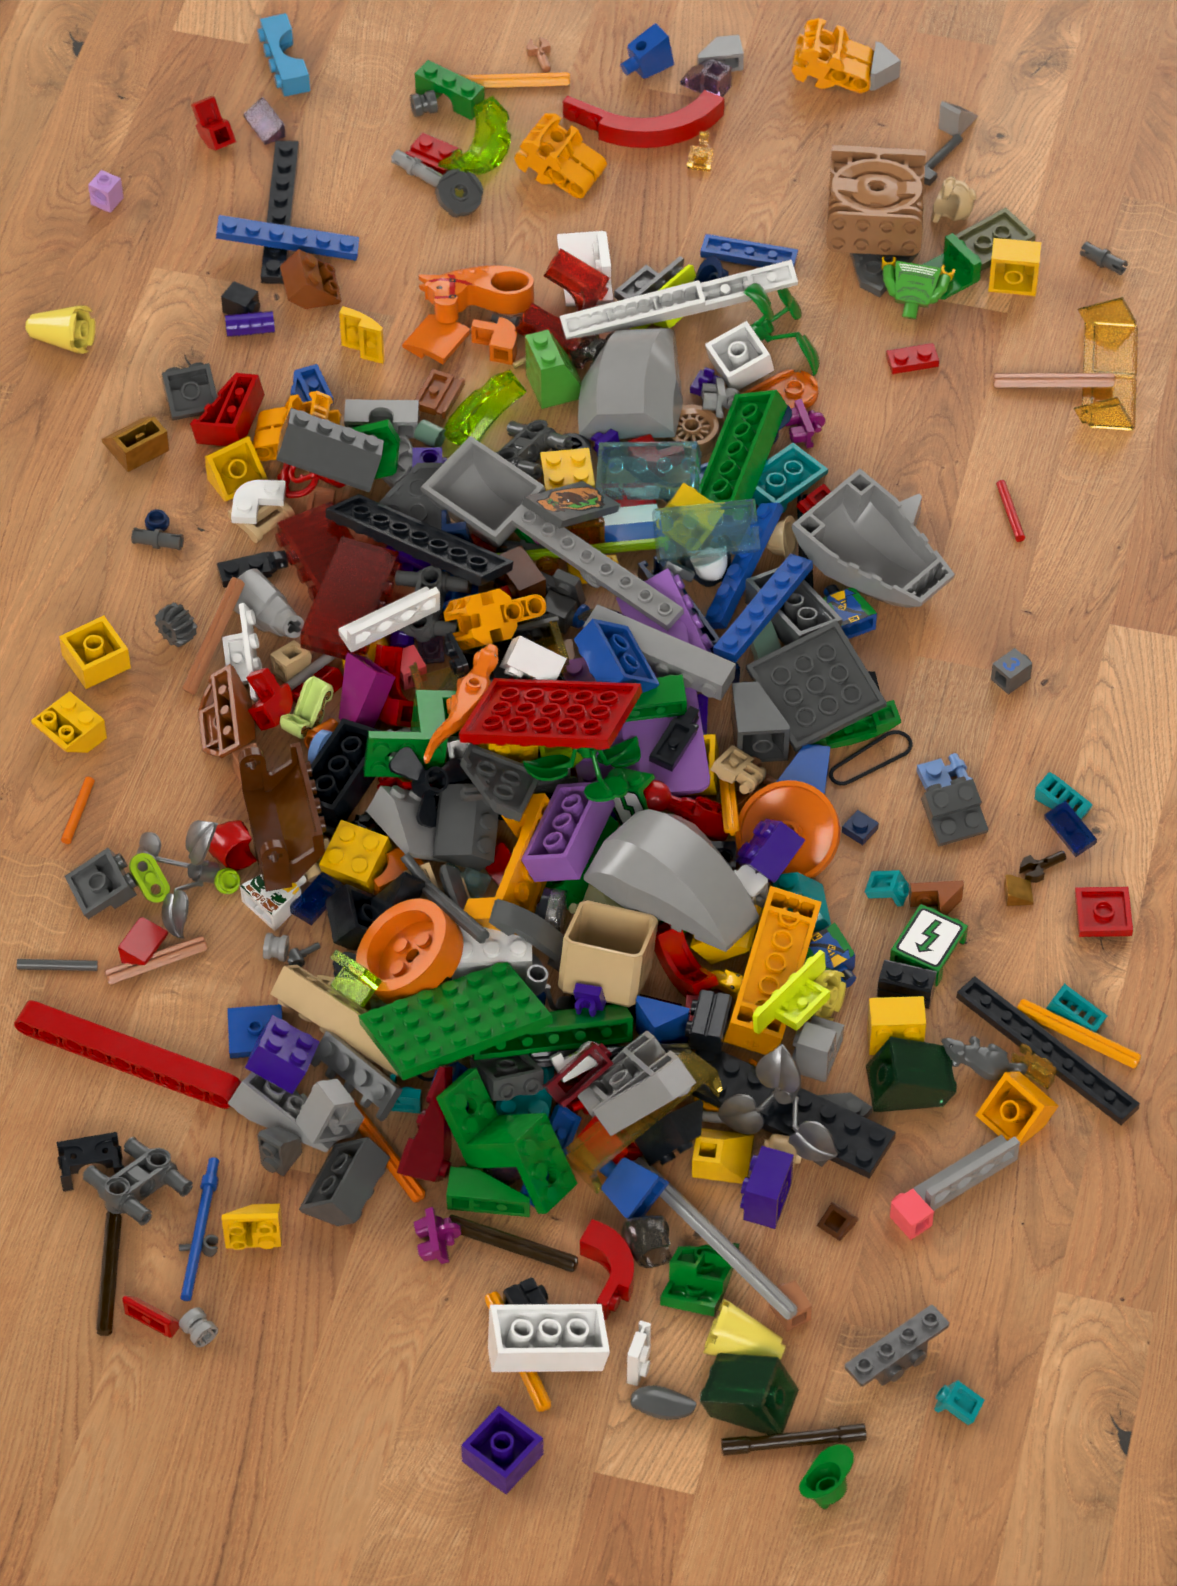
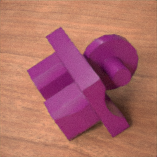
M802 399L795 400L794 408H791V420L785 426L797 424L796 427L789 428L791 442L794 444L804 442L806 448L814 447L812 441L814 431L816 433L821 432V427L826 422L825 417L822 413H815L814 410L807 413Z
M433 1207L425 1209L426 1217L414 1221L417 1236L420 1239L429 1236V1241L417 1245L418 1254L423 1261L438 1259L441 1264L448 1263L447 1245L452 1246L455 1244L454 1239L461 1235V1228L458 1224L452 1223L451 1218L442 1219V1217L436 1216Z

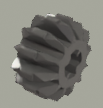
M174 602L168 604L155 615V625L159 628L158 632L163 635V639L168 640L170 645L177 647L185 645L197 634V624L193 622L194 617L181 604L178 605Z

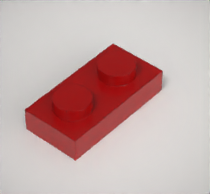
M934 343L886 350V358L892 374L939 367V358Z

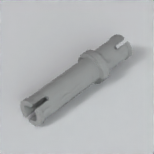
M399 149L391 157V162L406 170L407 174L410 176L415 175L434 187H437L439 180L443 176L441 173L421 163L419 158L410 157Z

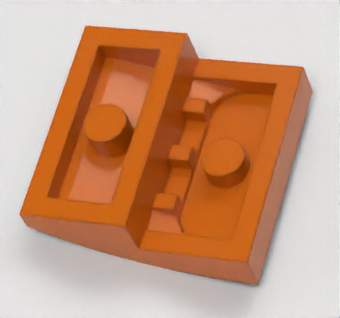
M429 314L402 344V347L421 359L427 355L443 365L469 336L470 328L457 321L454 323H440L435 319L434 314Z

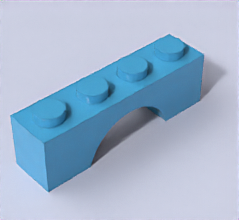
M287 14L261 18V28L257 29L260 42H264L263 51L265 57L270 58L268 60L270 71L276 74L274 75L276 88H281L284 97L309 92V73L304 60L292 58L283 53L287 48L293 46L292 27Z

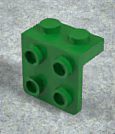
M954 233L945 236L943 254L922 264L937 268L945 265L944 271L951 273L953 268L955 269L953 279L950 281L947 291L940 298L942 300L980 281L982 266L980 257L974 254L966 246L965 242Z
M387 419L353 427L352 429L384 440L382 457L375 479L394 475L397 472L400 437L390 420Z

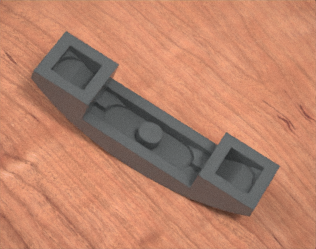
M495 900L489 923L507 936L516 933L546 954L549 957L548 965L559 972L564 935L549 922L533 912L504 900Z

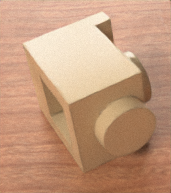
M295 640L291 641L270 654L272 673L284 683L288 682L311 664L312 655L310 651Z

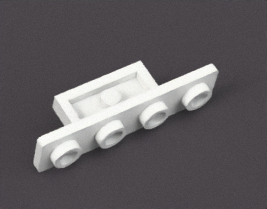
M245 603L239 604L242 633L222 637L226 666L231 664L235 668L244 685L249 684L251 699L257 702L260 698L246 679L251 672L262 669L261 660L257 657L256 648H259V640L253 629V625L256 624V617L252 609L250 610Z

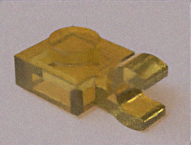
M700 131L698 146L691 145L687 169L711 171L714 148H709L710 132Z
M1022 1043L1020 1045V1052L1025 1056H1018L1016 1053H1013L1011 1056L1012 1063L1027 1065L1026 1075L1048 1090L1054 1084L1056 1067L1049 1060L1041 1058L1035 1053L1032 1055L1031 1048Z

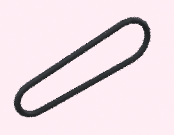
M899 730L886 732L832 767L829 772V778L837 785L850 784L906 756L911 752L913 741L905 732ZM899 734L907 738L909 747L905 752L847 781L840 782L834 779L833 772L837 768L887 736Z

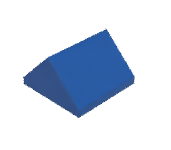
M637 995L636 1031L639 1036L648 1030L660 1044L688 1042L689 1037H685L687 1021L690 1020V1008Z

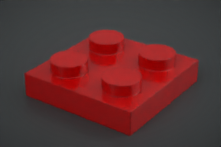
M1075 887L1079 937L1133 935L1129 887Z

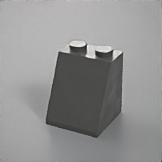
M744 681L732 683L731 719L735 747L751 757L760 759L761 762L788 761L790 726L759 682Z

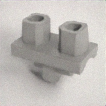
M716 378L715 384L703 383L701 391L702 408L704 410H715L716 417L723 418V407L730 409L735 394L740 393L734 388L725 389L723 378Z

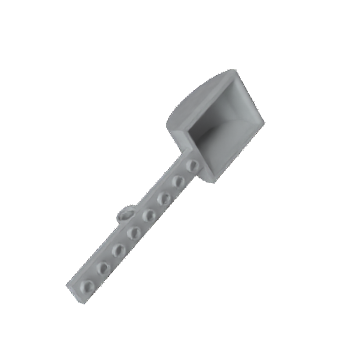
M471 436L420 487L421 492L440 510H447L449 517L456 523L465 521L470 533L485 543L499 548L516 529H519L579 570L583 579L592 587H604L667 631L684 614L681 606L566 528L559 529L522 505L524 497L545 491V486Z

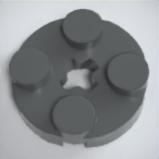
M453 169L446 172L439 180L435 189L436 198L440 206L450 216L456 218L475 212L481 204L483 194L480 180L473 173L460 171L461 169ZM455 188L465 192L463 197L456 196Z

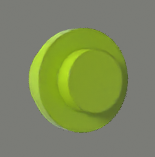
M223 868L216 873L214 884L220 893L232 894L240 886V877L234 869Z

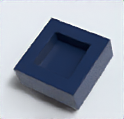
M857 810L842 826V833L859 844L864 845L878 830L879 823Z

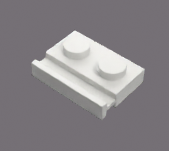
M641 1320L639 1322V1332L636 1331L627 1354V1383L635 1386L639 1385L641 1377L647 1376L650 1367L648 1358L651 1352V1323Z

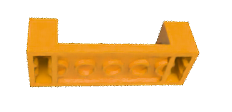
M545 793L533 794L520 822L505 818L502 815V818L515 834L518 841L513 849L496 896L468 899L464 911L482 927L500 931L489 923L493 905L497 899L513 903L535 914L536 905L540 901L547 881L534 882L521 859L550 801Z
M770 886L756 927L757 932L738 996L729 1018L724 1042L764 1055L772 1052L780 1045L786 1025L774 1019L760 1034L754 1032L752 1016L758 1006H762L776 989H780L787 982L791 974L796 973L804 966L822 902Z

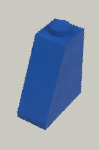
M819 744L803 746L776 782L787 780L804 782L814 786L825 795L830 762V747Z

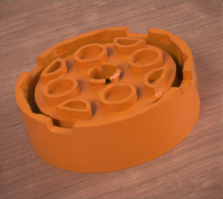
M418 898L400 902L382 913L364 934L356 954L357 975L360 981L387 1005L398 999H404L417 994L422 990L437 988L447 976L449 978L452 977L459 965L463 952L461 929L437 904L430 900Z

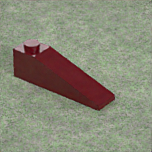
M439 1066L427 1094L426 1102L429 1103V1106L418 1115L416 1124H418L417 1134L413 1139H408L396 1173L431 1182L443 1181V1178L448 1176L452 1163L449 1162L452 1148V1132L436 1097L452 1084V1066Z

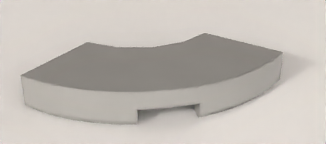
M404 433L399 435L400 447L397 472L392 476L382 478L391 488L401 481L412 469L413 447Z

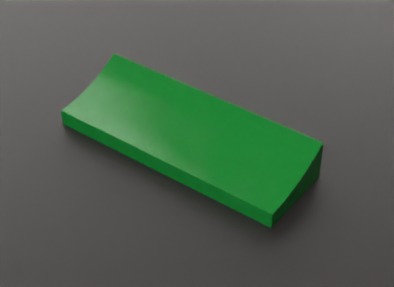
M777 390L735 394L697 490V492L724 509L723 514L745 518L787 409V404Z

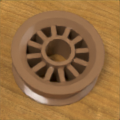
M683 405L675 437H665V443L668 445L681 441L685 447V458L705 456L713 451L716 445L719 428L718 419L711 410H704L702 406Z

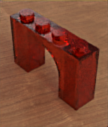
M562 248L552 258L543 275L569 292L575 301L577 311L597 307L596 303L599 299L602 301L609 289L606 287L609 280L608 276ZM531 303L523 313L514 331L525 337V335L549 330L568 355H574L580 345V342L577 341L578 338L566 340L560 318Z

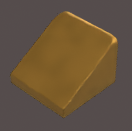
M1005 874L1004 888L1007 906L1033 905L1031 881Z

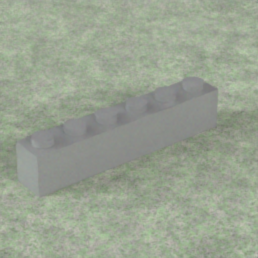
M596 605L583 625L584 628L593 618L628 626L653 672L660 677L683 675L685 687L695 689L707 697H713L721 701L735 678L736 663L601 605Z

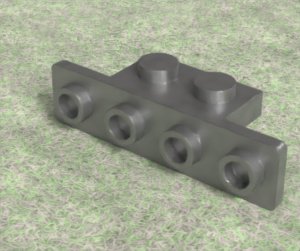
M679 256L660 273L645 265L615 290L614 297L620 301L658 291L683 269L684 258Z
M930 1305L845 1364V1370L861 1387L875 1378L882 1386L889 1381L894 1382L912 1365L914 1367L918 1366L925 1360L928 1341L949 1327V1321L934 1305Z

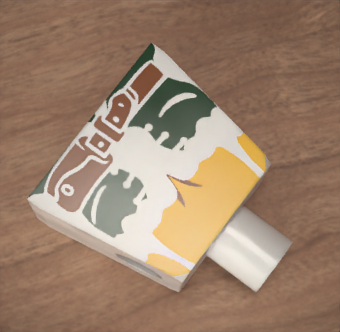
M260 874L240 886L241 899L270 928L276 931L301 905L302 895L300 886L306 883L307 880L305 875H303L296 883H292L290 888L266 892L263 877Z

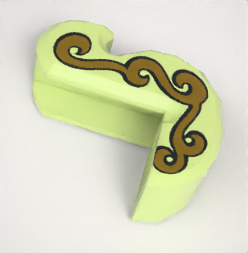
M316 676L308 678L304 682L293 714H286L280 717L281 729L299 739H304L307 731L321 724L324 717L325 704L331 701L333 697V686Z

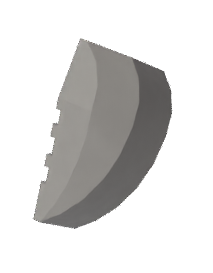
M670 328L616 330L610 336L581 383L578 406L579 435L589 440L597 432L605 434L612 429L618 432L619 439L638 438L651 434L653 438L675 437L683 405L674 330Z
M860 468L792 524V530L798 544L824 575L892 606L906 608L921 607L955 576L938 551H934L928 544L929 540L924 533L921 534L915 527L909 514L906 515L901 509L902 505L898 499Z
M651 809L637 811L603 842L584 874L583 880L625 909L638 910L654 915L657 919L670 924L671 929L678 932L682 930L694 934L695 939L725 952L759 921V915L751 897L724 857L695 824L678 815Z

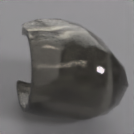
M644 1215L624 1221L621 1236L628 1244L633 1258L640 1267L654 1268L670 1262L672 1256L668 1249L671 1245L669 1226L663 1215Z

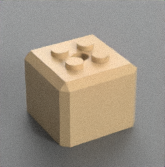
M589 900L580 902L563 938L558 987L563 993L574 995L573 991L576 983L599 986L603 988L607 1003L631 1007L636 1004L637 995L640 996L652 968L658 919L651 914Z

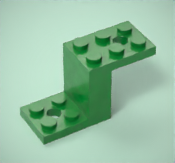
M416 690L411 732L368 731L364 777H402L389 770V762L393 757L387 755L391 752L397 753L398 750L404 747H409L413 750L425 770L434 766L442 767L445 763L448 738L437 747L428 764L424 762L423 756L432 735L448 718L446 700L456 694V691ZM460 730L451 736H459Z
M468 1068L436 1097L467 1166L471 1168L517 1167L538 1214H547L578 1184L547 1114L498 1115L477 1068ZM467 1101H468V1104H469V1110H468V1112H467L466 1109H465L466 1106H467ZM549 1172V1180L547 1181L546 1176Z

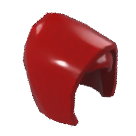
M234 820L217 825L208 849L213 858L226 868H232L235 871L247 868L257 862L249 848L252 838L244 822Z

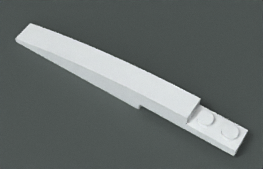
M792 260L703 283L697 280L560 316V321L566 340L662 322L751 300L743 292L753 283L760 284L765 292L768 293L798 285V279Z

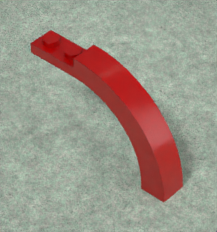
M704 90L692 103L676 112L657 117L634 118L605 111L567 95L563 100V118L597 131L598 140L610 144L632 148H656L687 141L711 128L724 115L725 98Z

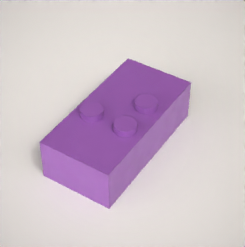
M594 782L557 785L521 859L534 882L580 879L615 806L614 800L594 802L585 797V787Z

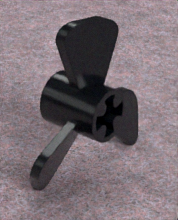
M404 747L398 750L390 760L389 770L392 773L412 780V790L415 795L421 798L416 816L417 822L421 826L434 828L437 819L434 795L444 791L450 783L465 782L470 778L460 766V759L452 758L442 767L434 766L425 770L413 750L409 747Z

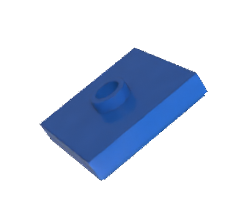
M282 1005L227 1008L230 1058L250 1056L258 1036L271 1016L274 1015L282 1019Z

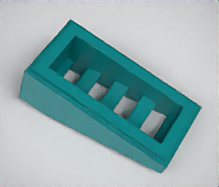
M1048 772L1035 789V800L1076 824H1079L1093 806L1092 803L1051 772ZM1067 799L1070 800L1067 805L1064 804ZM1076 804L1079 805L1080 807L1077 809L1076 812H1074L1072 809L1075 807Z
M1065 983L1046 1007L1047 1010L1095 1033L1108 1017V1015ZM1063 1000L1067 1002V1004L1064 1005L1063 1003H1061V1001ZM1071 1006L1076 1007L1074 1012L1070 1009ZM1081 1011L1086 1013L1083 1018L1079 1016ZM1091 1016L1096 1018L1092 1025L1087 1022Z

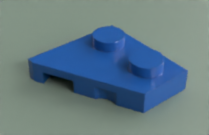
M318 364L294 370L291 396L298 394L303 402L312 401L309 392L319 391L330 395L334 404L332 393Z

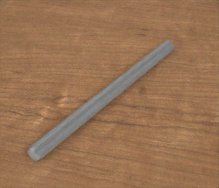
M638 1157L636 1160H633L636 1164L663 1177L652 1165H648L644 1157ZM669 1183L660 1197L785 1319L790 1320L798 1313L797 1306Z

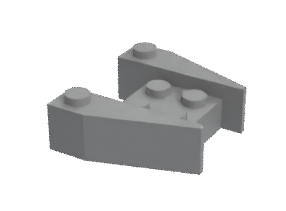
M647 1030L621 1050L611 1060L614 1064L577 1097L593 1118L596 1115L609 1135L612 1136L677 1097L686 1095L696 1081L680 1058L671 1050L666 1053L655 1036Z

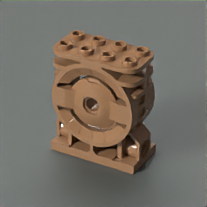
M832 145L830 196L828 200L826 245L831 251L896 256H914L918 254L922 243L926 150Z

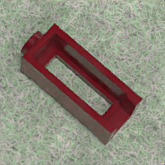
M591 1042L553 1078L545 1083L543 1087L560 1107L565 1108L614 1064L609 1059L612 1054L602 1043L597 1045ZM590 1055L597 1065L565 1093L557 1083Z

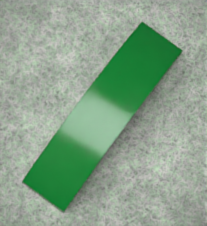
M887 701V707L811 745L819 744L829 746L830 749L860 743L889 731L901 723L895 701Z

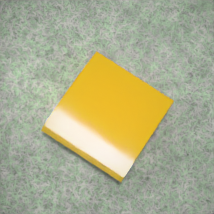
M342 306L339 312L341 346L360 350V358L383 364L385 361L383 328L367 315Z

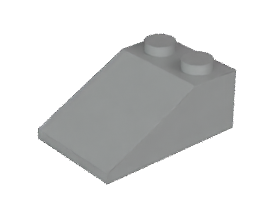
M381 785L366 812L404 854L409 852L413 858L445 862L433 858L436 826L434 828H427L417 822L416 816L421 798L415 795L412 789L405 790L395 785L392 787Z

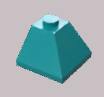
M799 872L781 874L775 883H771L773 887L822 902L813 932H820L831 925L823 884Z

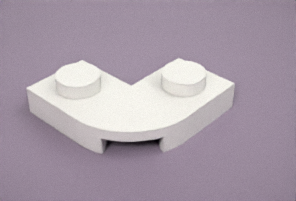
M253 480L241 485L236 490L233 498L232 523L257 524L259 505L284 506L286 481Z

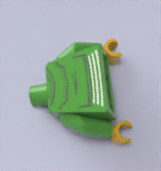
M882 257L881 268L883 270L884 284L889 295L895 298V302L904 304L902 317L907 319L917 318L918 307L928 308L929 304L936 303L947 291L955 273L954 268L951 273L945 272V265L937 268L896 261V257H893L892 262H886L885 257Z

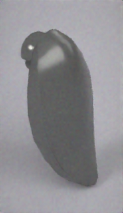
M656 1385L638 1388L632 1393L630 1400L631 1406L634 1409L640 1410L649 1416L665 1420L688 1417L693 1414L697 1406L696 1402L691 1398L674 1390Z

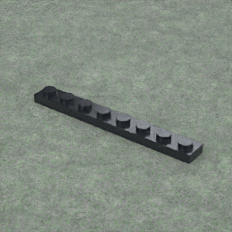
M275 141L267 223L291 226L299 141ZM264 246L261 283L284 284L280 265L288 259V250Z
M976 976L957 991L956 998L1119 1125L1125 1123L1139 1109L1140 1103Z

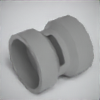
M200 1307L189 1310L179 1322V1327L184 1333L190 1334V1340L196 1347H203L209 1344L218 1333L216 1325L212 1321L207 1320L206 1313Z

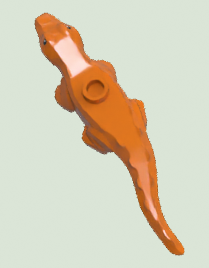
M489 644L476 652L473 658L472 670L457 680L456 694L446 700L449 716L434 732L423 758L426 764L430 762L435 750L444 740L462 729L491 684L490 674L498 664V648L496 645Z

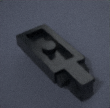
M285 550L263 552L217 563V570L222 585L226 588L232 577L238 578L244 572L253 568L258 569L266 578L272 577V573L277 572L278 569L288 567V558Z
M690 706L683 718L677 716V718L674 717L651 752L649 756L650 762L671 772L674 770L697 734L699 725L696 723L699 719V709Z

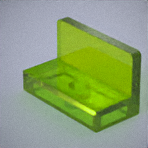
M336 949L330 958L341 966L342 969L331 983V986L364 1007L382 980Z

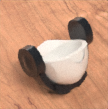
M725 534L718 538L721 549L707 547L694 557L689 558L687 555L679 557L680 564L692 569L695 573L693 579L705 587H713L722 582L727 569L731 565V554L734 553V548L730 539Z

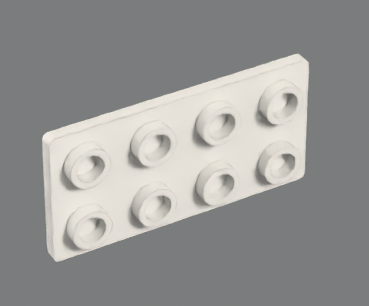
M606 231L558 234L557 242L566 306L612 303L611 262Z

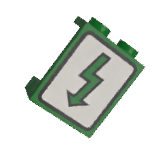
M614 768L603 779L618 776L623 778L628 784L627 795L613 799L615 802L613 811L620 825H623L637 811L649 809L643 791L655 779L653 774L626 768Z
M920 904L892 947L890 961L937 971V987L942 980L943 967L959 942L965 944L968 925L959 919L940 913L935 908Z

